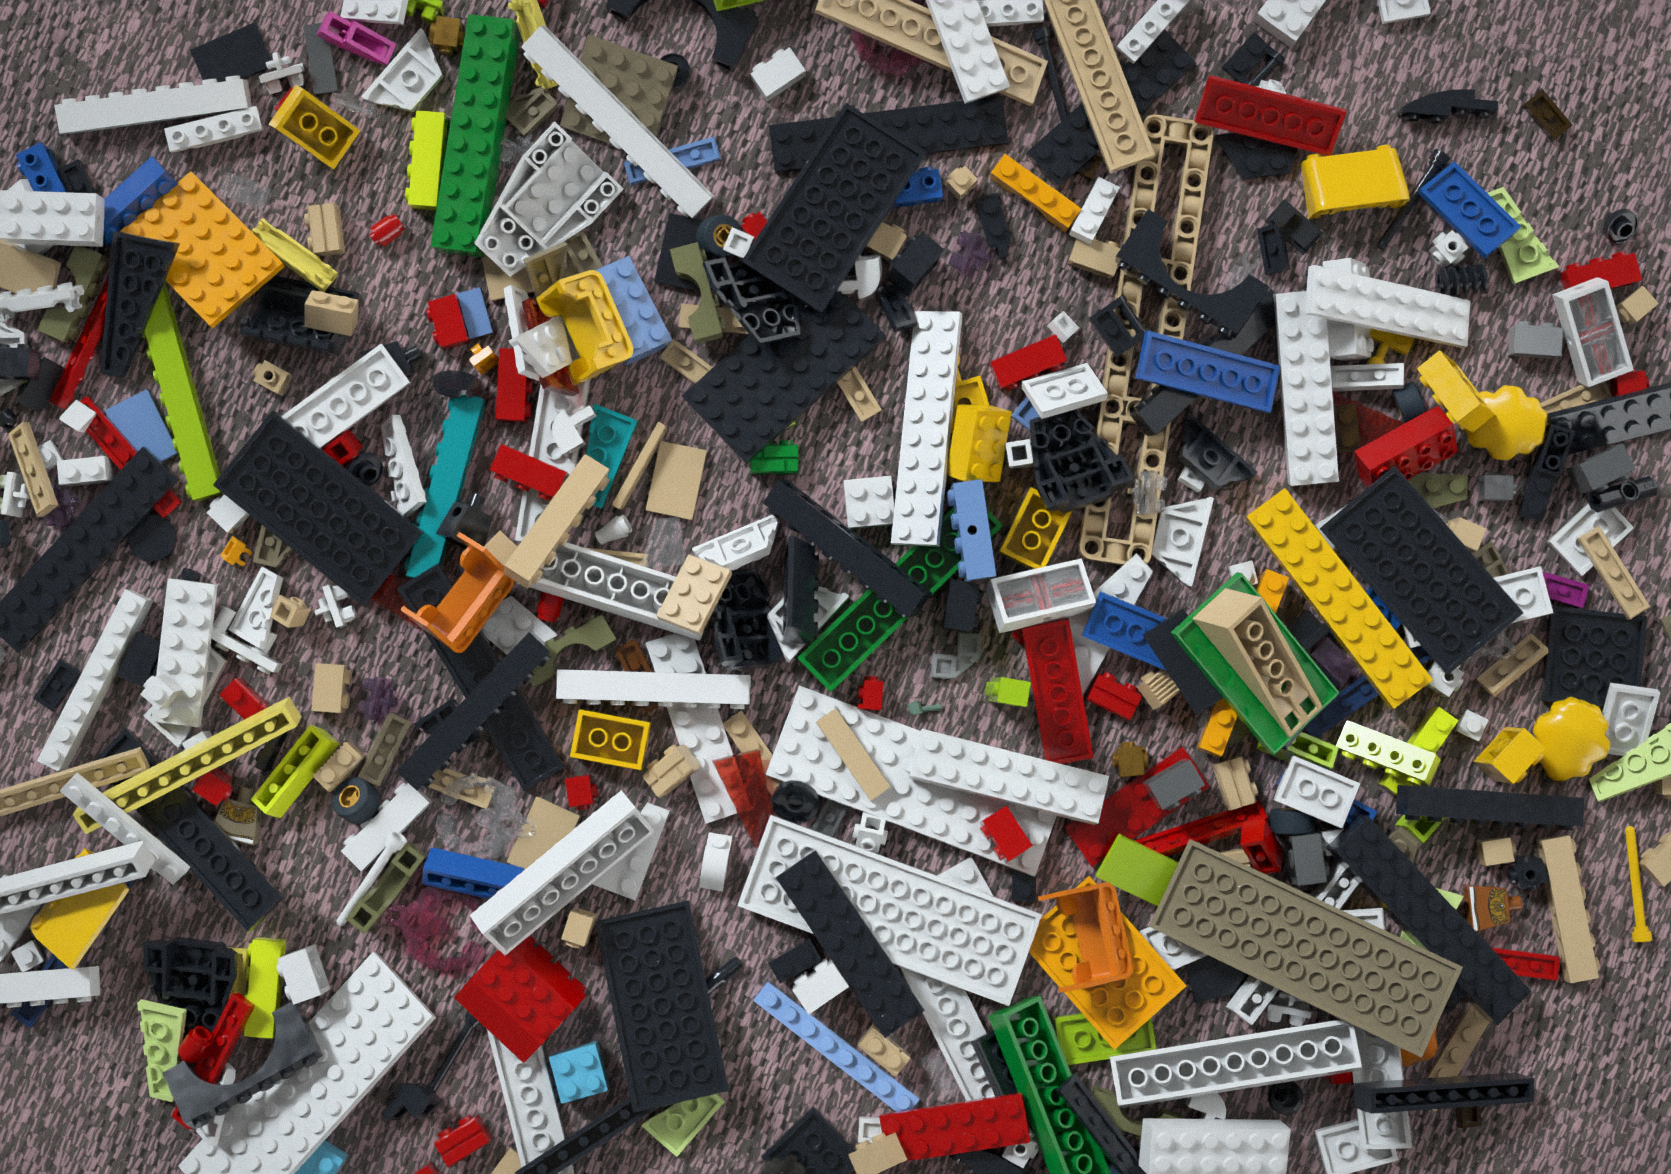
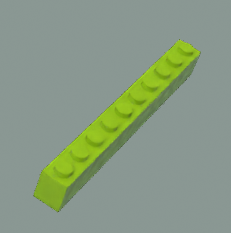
M164 282L143 333V338L147 339L149 348L146 349L147 355L155 366L153 371L155 382L160 384L161 387L160 401L168 412L166 422L169 429L173 430L175 438L172 439L173 447L176 452H179L181 458L179 468L187 479L188 484H185L187 495L189 498L192 497V500L199 502L223 495L221 491L213 486L220 477V473L166 282Z

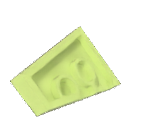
M718 1094L676 1103L641 1123V1126L677 1157L725 1100Z

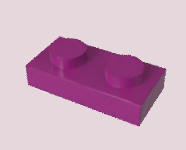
M1542 572L1550 600L1578 608L1584 607L1589 589L1588 584Z

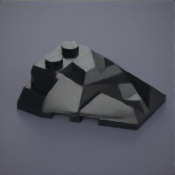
M725 257L704 261L702 265L710 285L757 345L790 339L800 335L798 307L795 306L793 295L743 264L742 261L727 264Z
M1076 409L1043 419L1037 417L1030 420L1029 426L1036 487L1046 510L1054 512L1059 510L1061 513H1067L1109 499L1115 491L1122 490L1134 482L1135 478L1125 459L1120 454L1116 455L1108 447L1109 442L1105 438L1100 439L1092 431L1094 427Z
M756 569L731 570L732 576L715 607V644L721 664L727 670L765 668L774 663L786 661L767 618L772 610L766 601L770 593Z
M174 937L169 941L160 939L143 943V967L145 973L150 974L153 984L150 987L152 995L156 994L160 1004L186 1009L183 1040L189 1031L197 1026L206 1028L212 1035L225 1009L237 977V952L232 948H227L224 942Z

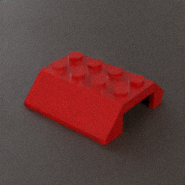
M530 935L506 955L498 949L454 997L522 1063H525L579 1005L586 997L583 992L587 989L575 977L570 981L567 977L571 973L558 961L552 964L550 961L553 959V956L540 944L535 948L533 944L536 940Z

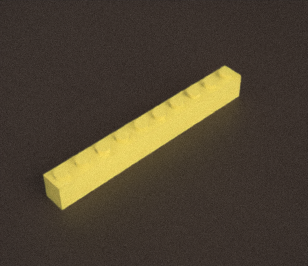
M290 697L104 791L103 794L125 813H129L297 727L301 715ZM78 807L73 813L85 834L101 827L98 822Z

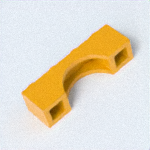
M1006 154L1002 156L991 171L989 177L991 180L1008 192L1027 200L1048 221L1065 233L1082 210L1078 205Z

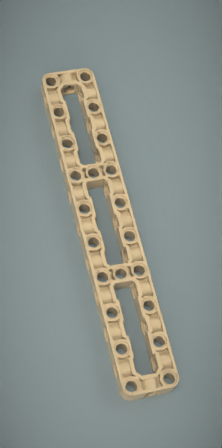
M1150 115L1144 120L1143 125L1155 157L1135 165L1123 244L1137 226L1134 223V217H1143L1148 209L1154 212L1164 144L1183 145L1187 152L1180 178L1179 206L1175 214L1171 243H1173L1170 259H1161L1169 276L1178 285L1190 291L1213 141V129L1211 126L1195 123L1194 120ZM1154 124L1158 127L1159 132L1156 134L1150 133L1147 126ZM1194 132H1202L1205 135V140H1197ZM1143 170L1149 171L1152 179H1143L1140 172ZM1190 177L1197 179L1199 186L1191 187L1187 179ZM1181 224L1190 225L1192 232L1190 234L1183 233L1180 227ZM1119 268L1115 300L1124 294L1128 300L1127 304L1138 318L1143 284L1137 279V275L1130 272L1126 273ZM1181 270L1184 272L1185 279L1177 280L1174 277V271ZM1171 297L1169 299L1165 298L1164 304L1161 307L1158 333L1183 340L1187 312L1177 305L1178 302ZM1116 308L1113 310L1130 335L1134 337L1136 332L1128 320L1121 318L1120 309ZM1167 317H1175L1178 321V326H1169ZM1134 346L1120 355L1124 359V366L1118 367L1113 363L1114 355L1109 348L1106 355L1102 385L1108 394L1107 400L1099 402L1095 434L1100 439L1105 438L1109 442L1108 447L1116 455H1118L1122 423L1138 425L1130 416L1129 408L1138 403L1141 398L1127 396ZM1152 383V388H1151V390H1152L1157 384H1153V383ZM1114 402L1117 405V412L1109 413L1106 410V403ZM1171 422L1157 435L1148 437L1145 434L1137 468L1138 483L1136 492L1133 495L1130 515L1131 530L1129 539L1126 541L1106 537L1111 497L1104 500L1102 507H1095L1093 504L1086 506L1083 510L1078 543V552L1083 559L1123 566L1132 558L1133 550L1140 549L1144 555L1143 561L1146 564L1150 561ZM1152 455L1157 459V466L1155 468H1151L1146 464L1147 456ZM1141 502L1149 504L1150 513L1148 515L1140 512L1139 505ZM1087 542H1093L1096 545L1097 550L1095 554H1088L1085 551V544Z

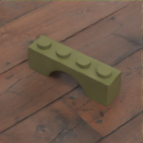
M698 242L670 249L677 278L693 282L701 292L699 307L688 317L695 345L723 338L722 330H726L723 317L717 316L716 308L720 307L717 294H711L710 282L702 265L704 261H707L704 248L699 249Z
M74 246L66 265L74 274L76 286L83 285L84 294L79 296L82 308L75 309L73 312H68L65 305L59 308L46 309L38 331L68 344H71L72 340L75 341L80 332L78 327L80 321L85 319L89 313L88 303L91 297H95L99 290L97 283L100 276H104L108 270L107 257L83 246Z
M595 613L584 620L586 624L577 628L574 625L564 631V637L558 640L556 637H553L545 642L552 649L549 653L551 658L542 668L537 665L532 670L535 675L529 681L533 687H537L556 676V662L560 653L565 648L574 644H584L595 651H599L618 640L603 614L598 616Z
M411 841L407 842L393 858L379 881L360 900L346 920L363 934L370 932L426 861L428 854Z
M1093 1085L1091 1094L1122 1134L1125 1131L1132 1133L1135 1138L1141 1140L1143 1119H1135L1126 1115L1118 1106L1116 1092ZM1161 1108L1155 1115L1149 1117L1155 1119H1186L1185 1115L1165 1108Z

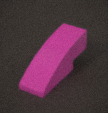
M331 11L324 16L316 36L333 45L383 65H388L396 43L356 21L351 23Z

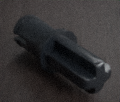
M733 957L720 969L716 968L715 973L706 979L709 995L722 984H727V980L743 969L744 965L738 957Z

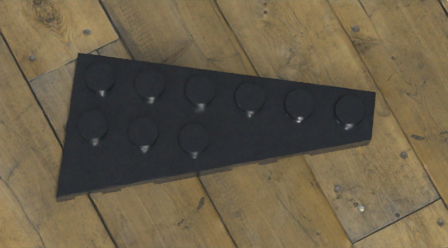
M113 231L100 373L116 377H126L180 243Z

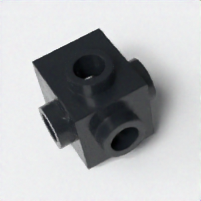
M1528 855L1514 858L1515 862L1508 864L1509 871H1507V876L1510 884L1514 885L1515 888L1523 889L1524 892L1535 890L1538 888V884L1549 881L1543 860L1540 857L1534 856L1529 858Z

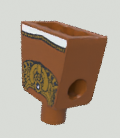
M1462 884L1466 921L1476 932L1509 923V911L1522 909L1520 896L1508 897L1506 888Z

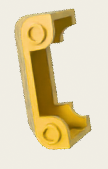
M1381 145L1376 147L1377 150L1325 157H1321V154L1306 156L1307 160L1301 163L1308 219L1320 218V215L1328 213L1333 215L1340 211L1379 206L1380 208H1385L1390 205V209L1404 206L1410 198L1396 148H1391V145Z
M589 270L560 279L536 298L540 309L546 316L557 317L562 315L580 358L574 360L568 368L569 376L574 386L590 380L632 356V342L607 284L598 271Z

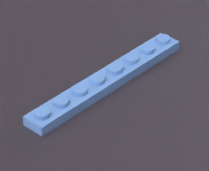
M769 981L754 998V1002L896 1112L911 1110L920 1100L914 1093L812 1014H808L803 1007Z

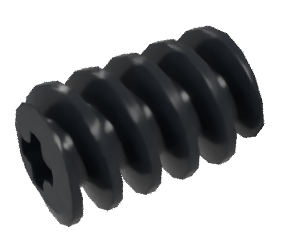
M1477 264L1475 268L1473 265H1467L1466 268L1463 265H1459L1456 269L1454 266H1448L1447 269L1439 267L1435 275L1436 293H1441V290H1444V294L1449 295L1450 290L1453 289L1455 296H1458L1460 289H1462L1464 295H1468L1469 288H1472L1473 294H1477L1479 287H1481L1483 294H1486L1488 291L1487 271L1482 264Z

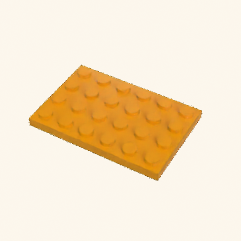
M192 172L182 178L178 185L172 188L170 192L157 199L152 208L144 210L137 216V220L120 230V232L180 243L165 281L212 329L285 267Z
M1088 876L1076 888L1095 885L1096 883ZM1054 906L1040 919L1029 953L1060 988L1074 984L1072 977L1073 967L1083 961L1073 916L1061 914L1057 906ZM1122 912L1121 915L1133 963L1132 975L1126 979L1064 992L1114 1050L1187 986Z

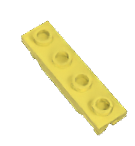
M511 0L512 2L508 3V7L516 12V23L523 43H525L540 26H546L537 0ZM537 62L535 64L531 63L532 68L538 74V78L535 81L536 86H542L547 90L558 85L554 80H548L541 73L543 68Z
M262 218L258 226L251 230L286 267L320 291L325 292L338 277V272L332 269L330 265L322 262L318 256L283 231L267 223L265 219Z

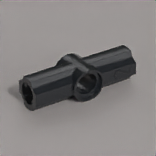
M1650 476L1633 481L1626 480L1599 493L1596 491L1590 493L1588 503L1590 508L1597 513L1613 508H1622L1627 504L1656 496L1659 486L1656 480Z

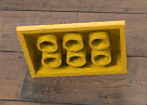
M84 848L81 854L75 858L94 854V852ZM123 882L46 902L40 913L32 919L29 928L37 940L68 968L74 970L130 889Z

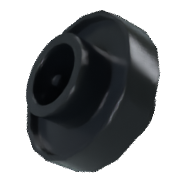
M676 53L664 55L660 59L679 66L672 89L683 87L690 78L691 70L688 61Z
M1628 209L1614 211L1604 223L1603 234L1613 243H1623L1630 239L1637 231L1639 225L1638 218Z
M362 453L351 461L348 470L367 486H371L381 478L384 466L375 454Z
M1294 1081L1272 1084L1267 1095L1271 1109L1285 1116L1297 1112L1302 1106L1304 1099L1301 1087Z

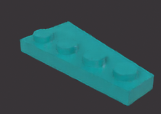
M593 403V411L596 417L590 423L586 455L609 469L607 477L610 479L609 483L603 491L598 490L595 495L597 497L596 501L593 504L603 509L638 421Z

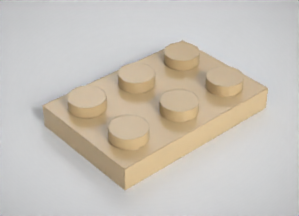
M688 554L656 615L658 620L701 636L732 576L731 570Z

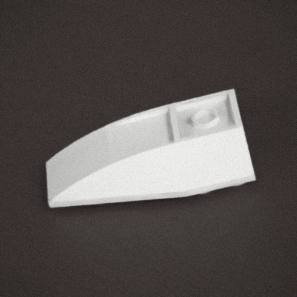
M553 122L521 157L474 243L508 276H512L525 267L524 258L562 243L592 224L623 190L607 172L602 171L571 140L572 138L556 122Z

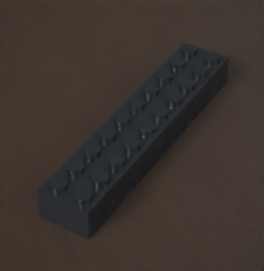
M1359 814L1326 847L1417 946L1463 967L1455 987L1487 1021L1499 1025L1531 992L1523 981L1369 816Z

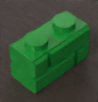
M780 440L779 445L769 444L750 461L751 475H798V444L793 445V440Z

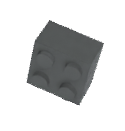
M1619 444L1607 448L1566 470L1578 494L1586 492L1589 496L1594 491L1599 493L1609 488L1608 484L1619 483L1629 478V472L1636 470L1624 445Z
M1182 759L1142 782L1156 807L1167 809L1168 811L1181 804L1180 799L1184 797L1190 799L1202 792L1200 788L1205 785L1189 759Z
M1317 832L1301 835H1283L1289 881L1298 886L1327 882L1326 876H1329V865L1327 861H1324L1323 852H1326L1324 837H1321L1320 833Z

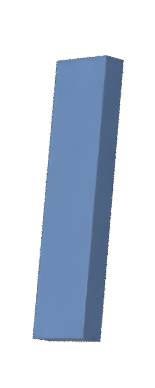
M715 137L668 149L688 170L721 160ZM630 161L624 162L630 186L649 181L643 175L645 171L639 165L634 166Z

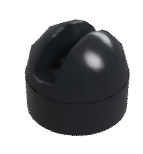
M8 408L0 414V427L4 429L13 428L17 418Z

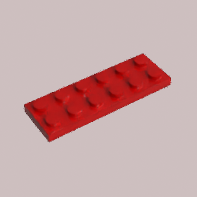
M1209 75L1194 117V122L1331 156L1347 111L1343 108Z
M1069 618L1021 628L1045 760L1065 764L1094 758Z
M1183 747L1145 771L1144 775H1139L1104 799L1098 824L1091 825L1073 820L1064 826L1091 867L1106 857L1118 834L1132 840L1192 799L1188 797L1180 799L1181 804L1170 811L1156 807L1142 783L1182 759L1191 760ZM1191 760L1192 764L1194 765L1199 776L1205 784L1203 787L1200 788L1201 791H1204L1210 786L1208 785V783L1206 782V780L1204 779V777L1202 776L1194 762Z
M1022 1092L879 1115L882 1133L884 1132L886 1136L896 1133L907 1158L906 1161L1031 1142Z

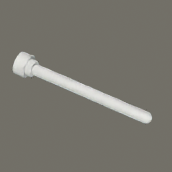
M397 831L389 833L385 839L386 848L336 921L338 926L346 924V918L365 896L393 853H396L398 850L400 851L407 843V839Z

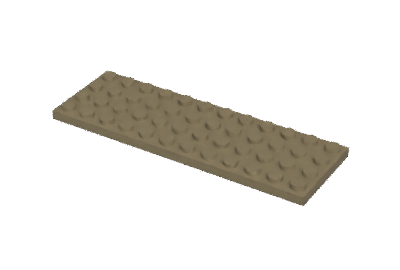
M1189 839L1149 927L1421 1058L1463 968Z

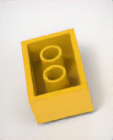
M297 85L292 89L269 123L273 128L332 169H335L361 131Z
M1439 350L1417 368L1422 375L1419 377L1420 381L1427 389L1430 388L1435 393L1432 395L1435 401L1441 407L1444 406L1448 411L1446 413L1447 417L1462 430L1466 428L1473 433L1496 415L1457 363Z
M958 405L947 475L965 482L982 479V482H1000L1012 412L988 405Z
M1030 487L998 553L1032 570L1046 567L1072 511L1061 513L1059 510L1055 512L1046 510L1038 491Z
M579 709L570 757L642 770L652 722Z
M1505 727L1473 762L1495 782L1519 783L1527 775L1526 770L1531 764L1536 765L1543 758L1542 752L1546 747L1525 728Z

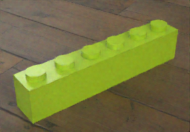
M1004 677L992 678L991 682L986 683L984 696H989V702L1027 707L1031 682Z

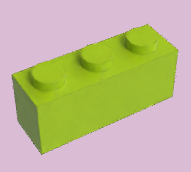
M1301 732L1285 751L1281 748L1275 755L1270 754L1260 743L1257 746L1258 750L1286 762H1289L1291 755L1329 771L1333 768L1339 748L1304 732Z

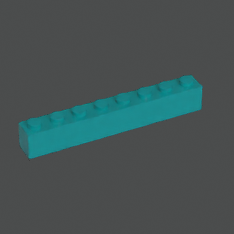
M467 394L461 395L460 398L450 397L448 403V410H450L449 418L443 422V440L438 442L435 452L438 459L436 465H432L429 478L432 479L430 488L425 489L427 502L425 503L424 510L419 512L417 524L424 533L412 547L411 557L408 556L404 567V570L407 571L406 576L415 578L438 563L442 567L449 541L437 535L436 532L453 503L460 501L486 405V400L475 396L466 398Z

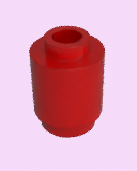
M395 214L390 217L387 215L370 227L372 232L369 236L377 246L382 244L385 247L401 236V232L405 230V227Z
M541 591L536 611L538 612L537 618L556 623L557 617H560L564 598Z
M197 1026L189 1031L178 1047V1053L183 1061L196 1063L200 1060L211 1044L212 1035L210 1031L201 1026Z

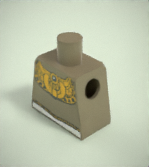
M240 786L238 798L229 797L222 803L215 822L232 840L256 845L259 843L262 810L255 803H251L255 789Z

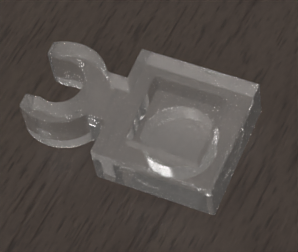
M1246 252L1241 258L1242 267L1234 265L1223 287L1229 290L1236 287L1248 274L1256 277L1257 275L1251 273V270H1254L1260 264L1261 259L1257 258L1254 264H1249L1247 257L1250 253Z

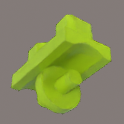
M408 0L405 15L411 17L414 15L416 8L423 10L421 20L431 24L436 21L437 16L443 17L445 12L443 1Z

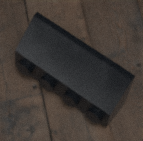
M789 536L784 553L782 643L811 644L813 637L818 635V622H814V614H818L819 602L818 599H814V591H818L819 577H815V569L819 568V555H815V546L795 536Z

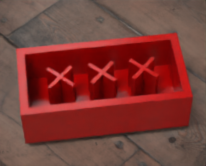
M1436 406L1357 449L1354 452L1360 480L1368 488L1395 465L1409 481L1413 476L1422 471H1427L1442 460L1449 459L1457 453L1454 424L1443 410Z

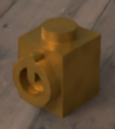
M437 16L436 22L431 23L429 33L430 45H434L439 50V53L453 55V52H460V47L463 46L465 32H463L464 25L461 19Z
M1135 741L1120 743L1121 747L1115 748V753H1112L1113 768L1117 767L1118 776L1144 775V770L1149 768L1146 747L1135 746Z

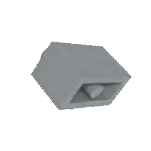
M1517 322V325L1509 328L1508 356L1546 359L1561 357L1563 328L1555 327L1554 323H1541V326H1532V322Z

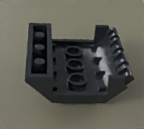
M280 276L272 277L260 288L261 303L251 321L250 316L244 315L240 323L239 333L245 338L337 357L340 356L349 338L347 335L305 327V302L312 290H320L309 282ZM328 287L325 291L327 294L346 296L359 300L360 296L358 292Z

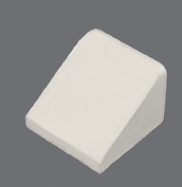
M76 400L59 419L76 431L84 433L97 413Z

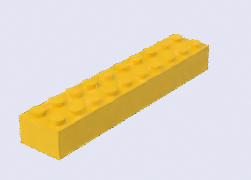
M1286 488L1246 516V522L1320 619L1331 629V633L1390 710L1395 709L1433 681L1425 668Z

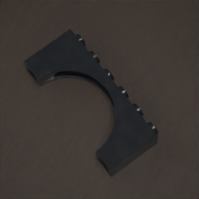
M608 0L606 8L608 12L629 22L633 14L650 0ZM691 0L708 13L715 25L717 40L712 55L713 63L734 73L759 23L756 13L746 7L743 9L734 7L717 11L713 0Z
M1148 209L1117 253L1115 262L1118 263V268L1126 273L1131 271L1146 286L1151 284L1158 289L1157 292L1166 299L1171 297L1178 302L1177 305L1184 311H1193L1204 324H1213L1224 337L1230 338L1231 336L1236 339L1268 292L1269 286L1248 274L1236 287L1219 294H1198L1181 287L1167 273L1160 254V243L1167 229L1168 221Z
M290 1002L272 1012L276 1028L273 1049L263 1066L252 1076L241 1082L230 1085H215L205 1082L196 1073L194 1067L186 1061L163 1072L184 1124L191 1128H200L206 1125L212 1117L226 1114L230 1111V1107L252 1099V1095L257 1092L267 1091L274 1086L275 1082L291 1078L302 1067H310L318 1062V1059L323 1054L300 1005H293V1002Z

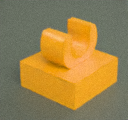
M477 343L471 348L474 356L469 360L481 375L499 364L498 357L489 346L482 349Z
M232 536L220 556L232 565L237 562L239 565L244 566L246 563L239 558L240 554L245 552L251 555L252 552L249 548L245 547L246 545L240 539Z

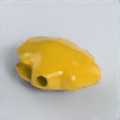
M1503 385L1495 393L1488 391L1479 392L1496 415L1473 433L1466 428L1463 429L1472 447L1485 448L1493 459L1510 460L1518 453L1530 454L1536 446L1543 442L1547 413L1541 407L1537 398L1527 397L1522 388Z
M1568 697L1565 700L1554 702L1549 712L1537 718L1532 732L1535 738L1546 747L1542 752L1544 756L1539 763L1543 766L1546 775L1553 781L1563 782L1573 777H1583L1589 774L1594 762L1606 758L1610 749V740L1606 735L1609 724L1598 706L1584 700Z

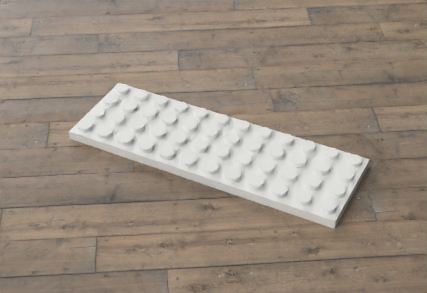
M799 685L766 776L782 782L790 780L802 781L814 788L819 796L886 819V821L1028 875H1036L1056 815L908 778L919 730L869 711L857 709L853 705ZM835 708L890 785L888 790L872 801L868 799L816 724V721ZM1006 805L1033 845L1007 863H1005L1004 859L1000 861L993 851L995 845L991 839L986 840L979 829L982 827L980 824L982 820Z
M770 815L737 906L814 934L775 877L816 850L892 963L999 1003L1010 1005L1042 914Z
M373 951L309 1022L323 1054L318 1059V1062L310 1067H302L291 1078L275 1082L274 1086L267 1091L257 1092L252 1095V1099L232 1106L230 1111L224 1116L217 1147L208 1145L202 1139L179 1164V1168L184 1174H294L433 1022L436 1016L386 961Z

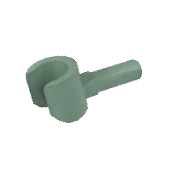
M920 700L907 704L911 715L942 710V704L922 707Z

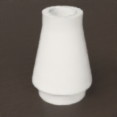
M616 515L604 527L595 532L599 543L603 545L607 542L627 537L628 533L632 532V527L624 515L620 517Z

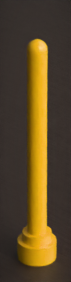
M1628 826L1625 829L1636 924V927H1633L1634 932H1631L1632 942L1652 941V932L1649 931L1645 923L1635 829L1632 826Z

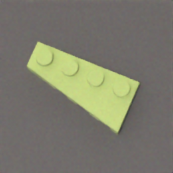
M1502 187L1488 192L1521 226L1515 235L1499 247L1512 285L1557 269L1559 267L1555 260H1552L1547 253V248L1543 243H1540L1533 233L1534 230L1531 225L1526 223L1520 214L1521 211L1505 188Z
M1671 723L1657 734L1646 739L1647 741L1637 748L1627 752L1621 759L1614 761L1589 778L1598 802L1671 776Z
M141 999L137 1002L142 1017L140 1028L141 1032H144L145 1044L143 1045L144 1055H147L148 1062L146 1072L149 1094L152 1098L173 1102L174 1098L163 1072L181 1063L178 1047L183 1042L186 1009Z

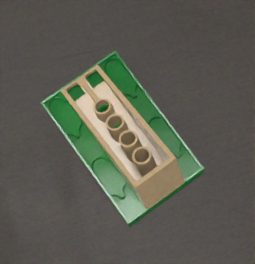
M1236 572L1230 580L1225 582L1213 595L1203 602L1196 611L1192 612L1179 626L1170 632L1190 659L1197 664L1213 687L1217 688L1239 719L1246 724L1259 743L1270 754L1275 755L1339 694L1335 686L1242 573Z

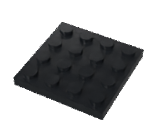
M1552 606L1553 613L1549 614L1546 647L1549 652L1545 655L1541 701L1557 702L1568 697H1574L1604 708L1610 683L1641 687L1647 616L1637 615L1628 620L1623 613Z

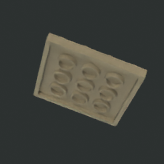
M588 34L580 61L656 137L679 66ZM569 97L560 126L612 144L609 141L611 137L605 131L600 132L592 124L594 120L588 114L583 115L575 107L577 103Z

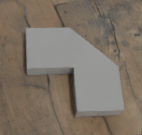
M958 632L956 656L933 654L931 677L956 679L980 658L982 634Z

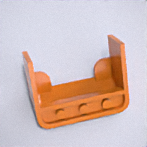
M459 532L457 537L468 546L460 556V566L465 571L437 608L432 605H425L418 610L417 614L404 606L401 608V611L418 626L456 653H461L468 648L510 592L515 582L504 574V566L485 547Z
M1105 882L1038 896L1039 901L1055 898L1059 912L1065 916H1073L1083 962L1077 963L1072 970L1074 984L1058 988L1059 993L1122 980L1132 975L1133 963L1116 889L1111 883Z

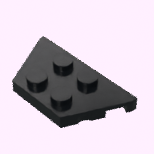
M1235 132L1214 136L1216 143L1220 145L1226 154L1225 156L1233 164L1242 180L1289 174L1298 148Z
M1188 412L1184 416L1178 460L1215 491L1251 479L1257 474L1254 468L1192 414Z

